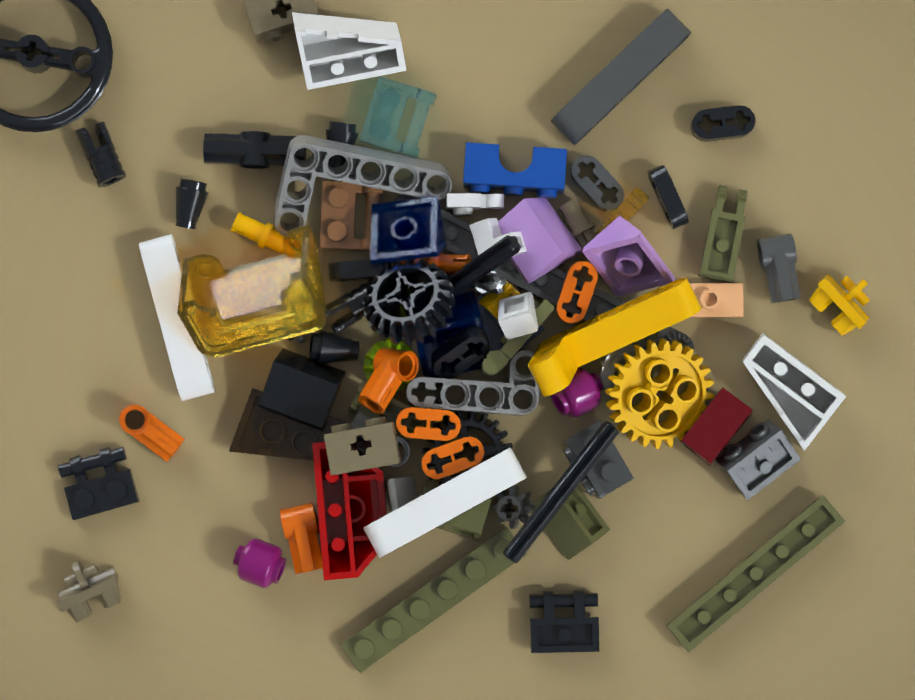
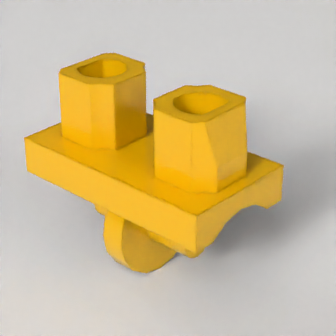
M828 273L817 284L819 287L815 290L809 301L820 312L826 309L832 302L842 310L830 323L843 336L856 326L860 329L870 318L852 299L855 298L862 306L868 303L870 299L862 292V289L868 283L865 279H862L855 284L847 275L840 281L849 291L846 292Z

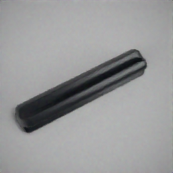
M506 235L449 276V282L452 283L454 288V297L517 254L521 249L518 239L515 236Z

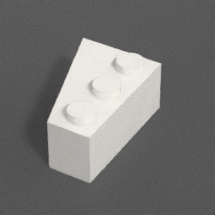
M292 12L307 90L407 71L397 23Z
M764 333L760 335L742 359L746 368L805 451L846 398L845 394Z

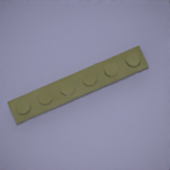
M821 495L666 626L683 647L690 652L841 526L845 520L824 495Z
M508 527L491 537L341 644L358 671L361 673L513 565L514 563L503 554L505 548L514 538Z

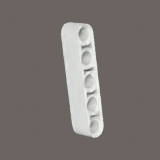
M169 234L140 242L141 257L180 398L182 401L215 393L211 371L173 235Z
M510 447L363 527L378 557L381 558L526 479L527 476Z

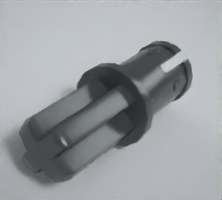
M493 270L470 286V288H474L481 294H501L503 292L502 286L507 284L505 277L498 276L496 271Z

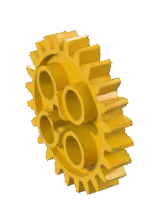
M661 338L657 347L655 342L649 339L647 340L646 350L636 344L634 345L636 355L632 357L624 352L625 365L614 364L619 374L618 376L610 375L608 379L615 386L605 389V393L614 397V399L605 404L610 410H616L609 417L615 423L620 422L617 429L622 434L627 432L626 437L634 442L638 439V443L643 447H646L651 442V445L656 449L660 448L663 440L671 448L673 447V438L677 437L681 441L685 436L684 432L690 430L701 416V412L708 407L705 404V400L715 398L713 393L706 390V388L714 384V381L704 377L711 370L705 365H700L703 358L698 354L693 355L694 350L686 345L682 349L680 342L674 340L669 345V341ZM657 364H661L662 367L659 375L651 378L652 368ZM687 381L688 387L686 391L678 395V386L682 382ZM659 390L664 392L661 397L656 396ZM642 392V401L638 405L632 406L633 397ZM669 410L668 418L664 422L659 423V415L663 411Z

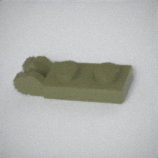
M719 185L714 210L711 211L698 277L732 283L746 217L743 214L747 191L740 189L736 195L734 214L723 212L724 202L727 198V187Z
M546 299L541 304L536 300L534 301L538 328L554 310V306ZM533 333L512 339H507L504 335L500 340L504 345L502 349L490 351L486 355V359H483L481 367L483 368L482 371L485 372L484 374L492 376L499 373V370L504 368Z

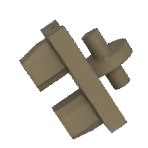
M80 561L72 563L74 574L64 578L67 587L58 591L59 600L57 601L61 611L67 610L75 622L83 620L92 614V609L87 600L98 596L104 608L120 603L118 574L114 566L99 573L95 564L84 569Z

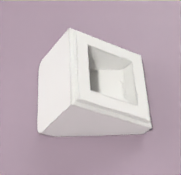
M531 292L499 300L498 322L505 338L512 339L538 331L535 305Z
M413 477L389 479L387 482L392 511L417 498Z

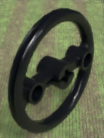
M91 0L67 1L76 6L89 21L97 43V47L94 50L86 47H77L73 50L51 47L37 35H26L21 37L19 41L0 38V59L19 62L28 72L34 74L43 73L52 67L71 70L80 77L91 79L86 90L76 101L63 110L50 115L39 117L20 116L0 108V125L23 132L51 131L79 119L99 99L108 83L112 69L113 49L107 24ZM35 48H37L41 55L34 56L32 61L26 54L34 53ZM83 55L91 56L92 62L88 68L82 70L76 68V62L79 57Z

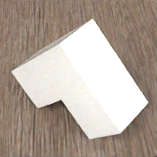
M487 218L469 225L478 255L506 235L515 236L521 246L520 251L514 256L527 252L521 231L502 235L497 218Z

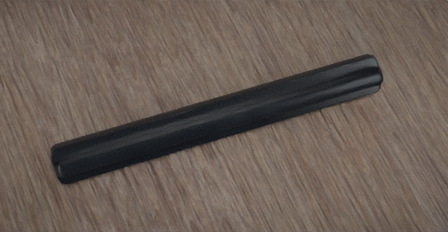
M605 421L508 544L503 554L513 563L519 562L619 434V430L613 424Z

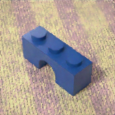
M466 142L463 187L470 188V193L490 194V189L503 190V194L507 196H523V191L537 192V197L550 199L557 198V193H564L567 149L533 147L530 166L521 172H510L500 163L499 144Z

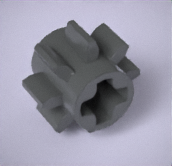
M518 485L511 486L509 494L506 491L498 493L497 496L500 500L496 505L492 506V509L497 510L499 515L497 522L509 521L510 529L518 528L519 520L525 524L530 518L529 513L531 510L537 508L529 499L531 492L519 493ZM511 503L518 505V512L515 509H511Z

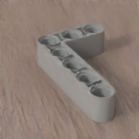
M299 135L290 141L274 207V223L276 230L285 237H294L303 231L316 176L430 200L446 198L447 193L451 192L452 182L447 168L438 162L308 135ZM301 148H308L313 152L312 156L307 160H299L294 155ZM334 155H341L346 158L345 163L339 167L330 166L328 161ZM367 162H375L379 165L374 173L366 174L361 171L362 166ZM406 168L411 171L410 177L406 180L394 178L395 173L399 169ZM434 175H440L444 178L443 183L437 187L428 186L427 181ZM294 180H300L306 184L304 189L299 192H292L287 187ZM287 212L295 213L298 216L297 220L291 224L282 222L280 218Z

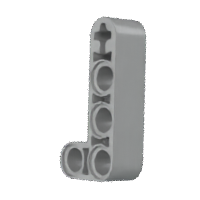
M524 350L516 353L511 358L508 364L507 383L418 377L413 379L406 387V400L408 404L416 408L441 409L455 412L472 411L475 413L513 416L527 415L533 412L538 405L539 387L532 373L527 376L519 374L515 364L517 359L521 357L531 360L534 353ZM419 384H423L424 390L435 392V384L442 385L439 392L440 404H434L436 398L434 396H427L423 402H417V396L412 395L411 391L416 390ZM451 386L459 387L464 393L463 401L458 405L450 404L445 397L446 390ZM483 389H492L497 394V403L493 407H486L481 404L479 395ZM517 391H525L529 394L531 403L527 409L522 410L515 406L513 397Z

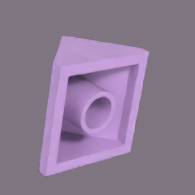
M524 198L498 221L502 235L519 231L522 233L527 252L511 257L510 260L527 284L578 256L583 251L546 198Z
M621 216L617 217L584 246L582 251L616 297L666 285L675 280L674 275L642 232Z

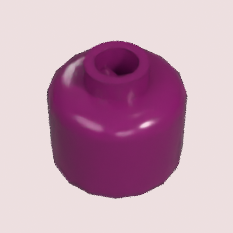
M578 368L571 383L563 390L551 395V399L560 414H567L571 418H578L599 406L601 402L600 392L603 390V386L595 373L590 374L586 370Z
M255 538L250 540L246 546L240 545L238 547L233 564L238 566L237 574L239 579L261 588H266L272 583L277 584L285 569L286 558L282 557V550L279 546Z

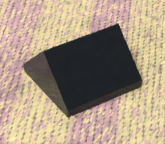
M283 348L273 361L258 407L322 431L346 371L324 363H317L316 360Z

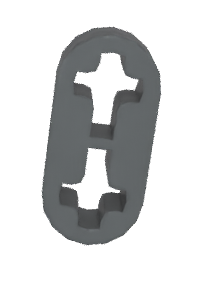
M581 156L574 161L571 168V178L584 194L602 211L611 212L618 209L624 199V190L616 179L592 156ZM583 164V166L587 167L591 164L594 167L592 175L597 182L593 183L587 176L581 179L578 176L580 173L578 166ZM600 184L607 191L616 190L617 193L614 197L617 201L613 204L607 201L604 204L601 201L603 193L598 188Z

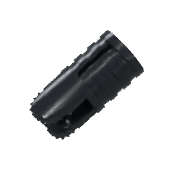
M101 122L95 126L96 135L101 145L98 148H95L90 134L85 127L76 130V134L86 159L90 163L91 170H93L98 187H106L123 180L126 177V173L122 169L121 162L118 160L119 157L115 152L116 149L104 122Z
M373 278L368 280L369 282L360 285L359 288L353 289L352 292L340 296L320 309L325 317L331 316L347 306L352 310L332 323L331 329L334 334L360 321L365 316L363 297L367 296L366 286L374 284Z

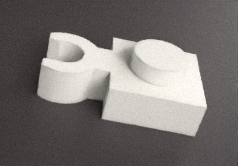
M447 193L445 198V210H453V215L456 216L473 215V210L504 208V194Z

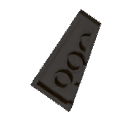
M252 388L229 452L313 461L312 443L325 442L324 434L332 433L331 426L346 424L347 422L328 416L323 430L315 429L258 407L263 391ZM353 443L357 450L366 455V450Z

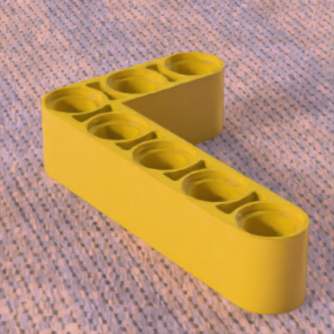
M687 277L677 279L549 337L538 345L528 363V368L544 397L553 395L571 383L578 367L681 322L698 313L702 307Z

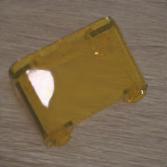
M310 225L292 229L284 235L282 245L285 254L225 270L219 259L212 255L201 254L183 259L177 314L197 349L202 354L209 357H221L316 332L324 327L327 310L317 241Z

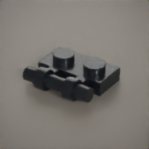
M107 447L100 449L99 454L85 458L79 455L70 458V462L58 465L61 478L74 475L77 484L64 488L73 520L140 502L131 469L118 472L116 468V462L127 460L124 447L113 450ZM104 467L106 476L88 481L86 471Z
M574 590L573 594H554L553 591H543V594L529 595L530 608H543L544 618H530L531 653L600 652L599 617H585V607H598V593H584V590ZM574 607V617L554 618V608Z

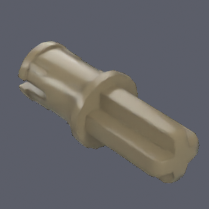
M578 198L572 199L559 207L573 233L572 236L576 238L578 244L583 249L584 246L597 236L593 230L595 224H590Z

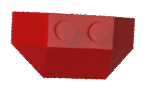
M325 442L312 443L324 581L358 578L377 555L363 527L387 515L383 471L376 467L331 476Z

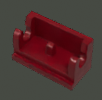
M722 387L681 442L711 467L751 416L753 410Z

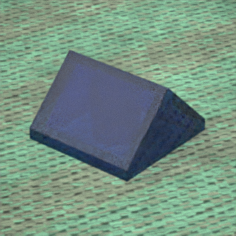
M438 196L372 204L371 264L439 256L446 248Z

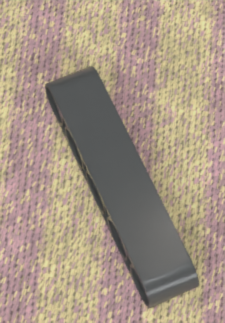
M666 9L553 117L551 122L573 145H576L670 56L692 32L669 9Z

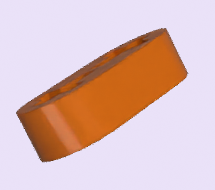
M576 262L570 267L556 305L557 317L565 324H577L587 313L598 279L596 268L589 262ZM582 268L588 270L587 275L592 280L591 282L585 281L581 291L575 290L577 278L573 276V272H580ZM573 295L579 296L576 307L581 309V313L574 314L572 318L566 317V310L562 308V304H569Z
M409 407L401 410L395 420L396 428L401 435L415 439L447 441L455 438L461 428L460 419L454 412L441 409ZM411 412L415 413V419L426 420L425 427H414L411 433L407 432L406 426L401 425L402 418H408ZM443 415L449 416V422L454 423L455 426L454 429L448 430L447 435H441V429L430 428V421H442Z
M464 437L433 448L423 456L421 462L422 470L425 475L437 480L473 468L483 460L484 447L478 439ZM469 442L471 447H478L479 452L474 455L475 460L473 462H469L467 458L455 460L453 454L462 452L464 450V443ZM437 454L439 459L448 456L452 459V462L442 466L443 472L437 474L434 469L428 470L427 464L431 462L430 456Z

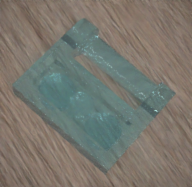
M379 76L359 141L400 155L418 158L420 151L418 143L430 105H434L437 95L427 90ZM411 98L416 100L417 104L405 143L395 139L407 100Z

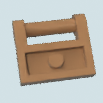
M323 181L319 248L328 250L380 251L381 241L377 240L379 195L383 194V190L347 182ZM356 194L366 195L364 239H354Z

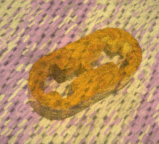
M636 187L595 234L598 235L619 216L629 222L650 197L639 187Z

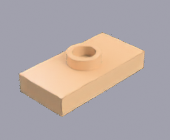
M690 283L702 309L689 318L744 317L743 283Z

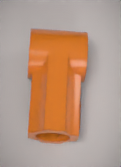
M379 349L373 359L374 372L357 399L361 405L373 413L383 414L403 381H410L416 376L419 366L416 354L406 350Z
M132 404L125 407L119 416L120 426L126 433L133 436L166 462L171 459L185 440V438L140 405ZM135 410L141 411L145 417L143 426L137 430L130 429L126 423L128 414Z
M308 503L280 509L281 524L285 539H288L295 574L322 569L321 547L317 536L319 526L314 504Z

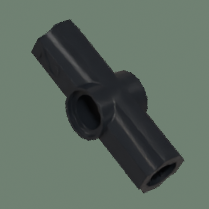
M244 131L240 135L224 133L204 134V163L236 164L249 169H266L270 165L284 166L289 143L297 136H274L262 131ZM306 148L297 150L294 156L299 160H306Z

